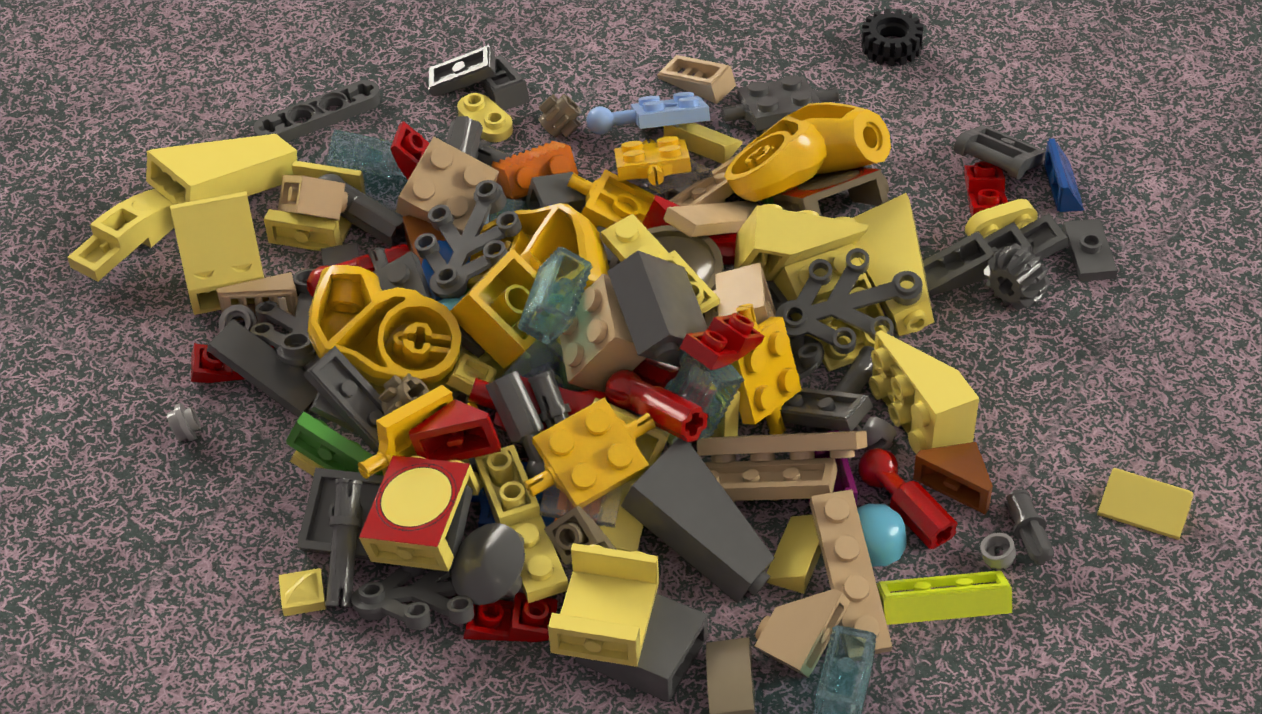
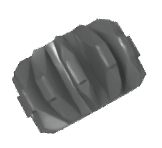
M1015 243L999 249L991 256L987 267L983 270L985 276L989 278L985 285L993 289L995 292L993 297L1001 298L1005 307L1012 305L1019 311L1032 304L1035 305L1043 298L1042 295L1046 293L1047 287L1051 283L1046 276L1049 268L1041 265V256L1035 257L1029 246L1022 249L1020 245Z

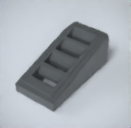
M503 56L495 57V71L499 69L502 71L496 72V75L479 81L489 98L503 110L529 103L530 98L524 78Z

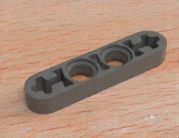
M370 80L357 81L269 114L254 123L255 136L277 134L284 141L288 142L372 110L380 104L379 86ZM330 106L341 107L340 109L334 111L326 110V108ZM302 117L310 119L309 121L303 123L294 122L298 118Z

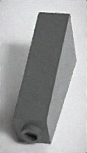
M678 438L631 486L621 507L735 602L738 603L748 591L755 596L770 579L771 576L765 571L775 557L691 444Z

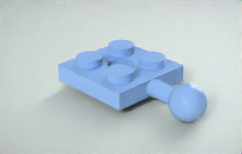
M680 92L673 94V99L660 101L659 96L639 98V103L631 104V110L611 112L606 107L598 106L589 111L586 123L590 131L602 135L608 133L613 126L636 123L640 129L710 121L709 106L699 96L694 97V92Z

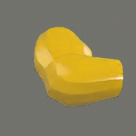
M833 102L810 103L785 116L749 143L728 166L724 177L736 195L748 201H760L790 191L813 178L814 175L851 170L884 162L890 154V133L880 115L868 109Z
M559 203L536 210L514 211L519 217L522 229L517 235L506 237L500 241L505 244L508 252L513 248L568 303L561 314L602 274L608 275V258L600 233L589 219L570 205ZM497 218L484 225L480 234L497 226ZM483 250L472 255L470 262L483 256ZM491 268L468 279L467 288L471 289Z
M332 265L321 272L309 309L308 321L309 339L320 359L336 346L366 380L382 387L394 375L402 379L409 373L412 377L419 378L426 385L439 382L452 372L460 356L462 335L457 319L445 305L421 295L416 290L397 287L382 291L379 277L375 273L359 266Z

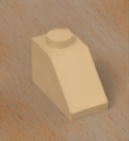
M283 175L278 210L340 220V214L345 212L348 202V193L344 191L345 183L303 175Z
M834 588L775 607L771 617L767 615L759 624L755 635L756 639H758L755 647L764 655L808 678L817 665L850 601L841 591Z

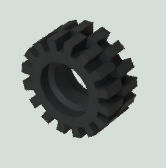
M884 9V14H881L878 10L874 12V16L869 15L866 17V22H863L862 52L864 55L868 54V59L871 61L877 58V64L883 65L884 61L888 62V66H894L895 62H899L900 66L906 65V59L912 62L915 60V56L919 57L921 54L924 32L923 24H920L918 17L912 18V13L908 11L905 15H902V10L896 9V13H891L890 9ZM885 36H896V37H899V38H897V39H891V38H886Z

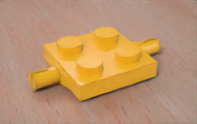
M676 136L661 137L657 139V143L652 139H649L650 143L647 142V139L643 143L642 141H628L622 143L621 148H614L619 181L648 178L649 182L656 186L655 181L660 185L664 181V176L692 172L685 139L678 140Z
M606 169L601 177L593 183L573 173L567 184V187L586 196V205L581 214L589 219L596 228L598 226L608 228L631 214H634L642 223L655 197L654 194L627 180L619 181L618 175Z
M743 304L736 308L737 313L749 318L754 323L753 328L765 337L762 343L754 350L727 365L731 383L740 392L739 412L742 423L756 425L766 417L769 434H783L786 428L780 410L786 401L802 390L783 317H769L758 325L753 304Z
M441 385L376 420L379 448L377 454L358 463L360 474L365 479H368L382 470L383 475H385L393 455L417 456L409 438V431L453 401L452 391ZM468 402V403H467L468 405L473 406V407H475V408L478 409V407H477V405H476L475 403H473V402Z
M605 397L532 438V444L543 459L545 471L529 480H525L526 489L532 497H535L538 493L554 485L567 496L574 508L576 506L581 508L587 506L648 470L649 463L637 447L636 438L656 428L653 419H650L651 416L645 413L638 419L626 424L617 417Z

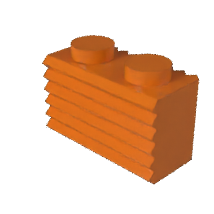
M551 141L550 144L545 143L544 146L539 145L538 148L532 147L531 151L525 150L524 153L513 154L511 158L506 157L505 160L500 159L499 162L493 161L491 165L492 168L499 171L496 183L501 185L506 198L513 200L527 195L533 177L567 172L579 174L571 146L556 141Z

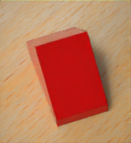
M456 399L409 431V438L417 456L426 459L460 461L501 452L502 448L489 414Z

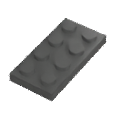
M315 468L297 548L304 552L330 555L333 527L329 526V517L334 516L335 479H349L347 496H349V483L352 482V479L363 481L359 506V518L363 519V528L385 475L374 474L365 479L359 472ZM468 485L465 486L445 537L454 556L450 570L454 567L455 558L462 543L473 489ZM361 528L357 530L355 558L370 560L359 539L362 531Z

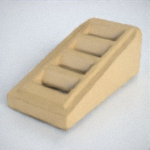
M676 55L657 74L658 79L688 92H694L695 95L715 104H718L736 86L731 66ZM685 68L683 73H677L680 69Z
M291 272L216 288L222 312L232 306L230 299H238L239 305L248 307L256 315L255 307L263 302L262 297H269V301L276 302L280 309L294 317L296 315L298 297ZM246 298H254L255 304L247 305Z

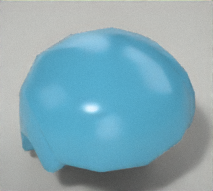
M865 504L858 507L857 510L872 567L888 566L899 560L907 545L906 527L901 515L886 504Z

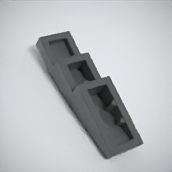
M1049 213L1021 229L1013 222L985 238L977 231L923 260L929 294L936 295L989 279L985 276L983 270L987 267L991 256L999 249L1015 243L1020 245L1022 249L1029 246L1032 254L1035 257L1041 256L1040 260L1069 247L1068 238Z

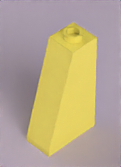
M277 134L152 149L147 151L146 182L173 204L245 191L247 196H251L282 185L283 175H293L292 163L294 160L297 161V150Z
M905 193L853 217L858 223L869 224L867 232L854 245V248L863 249L869 255V268L865 273L871 287L892 282L893 277L902 271H912L922 280V295L915 304L901 305L894 301V299L879 303L887 317L892 320L898 335L902 336L918 332L925 326L934 323L915 220L908 195ZM859 258L861 264H863L864 260ZM902 281L900 286L910 289L914 284L910 281Z

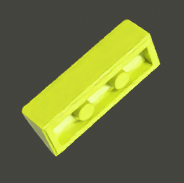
M1000 570L876 583L887 625L1012 613V587Z

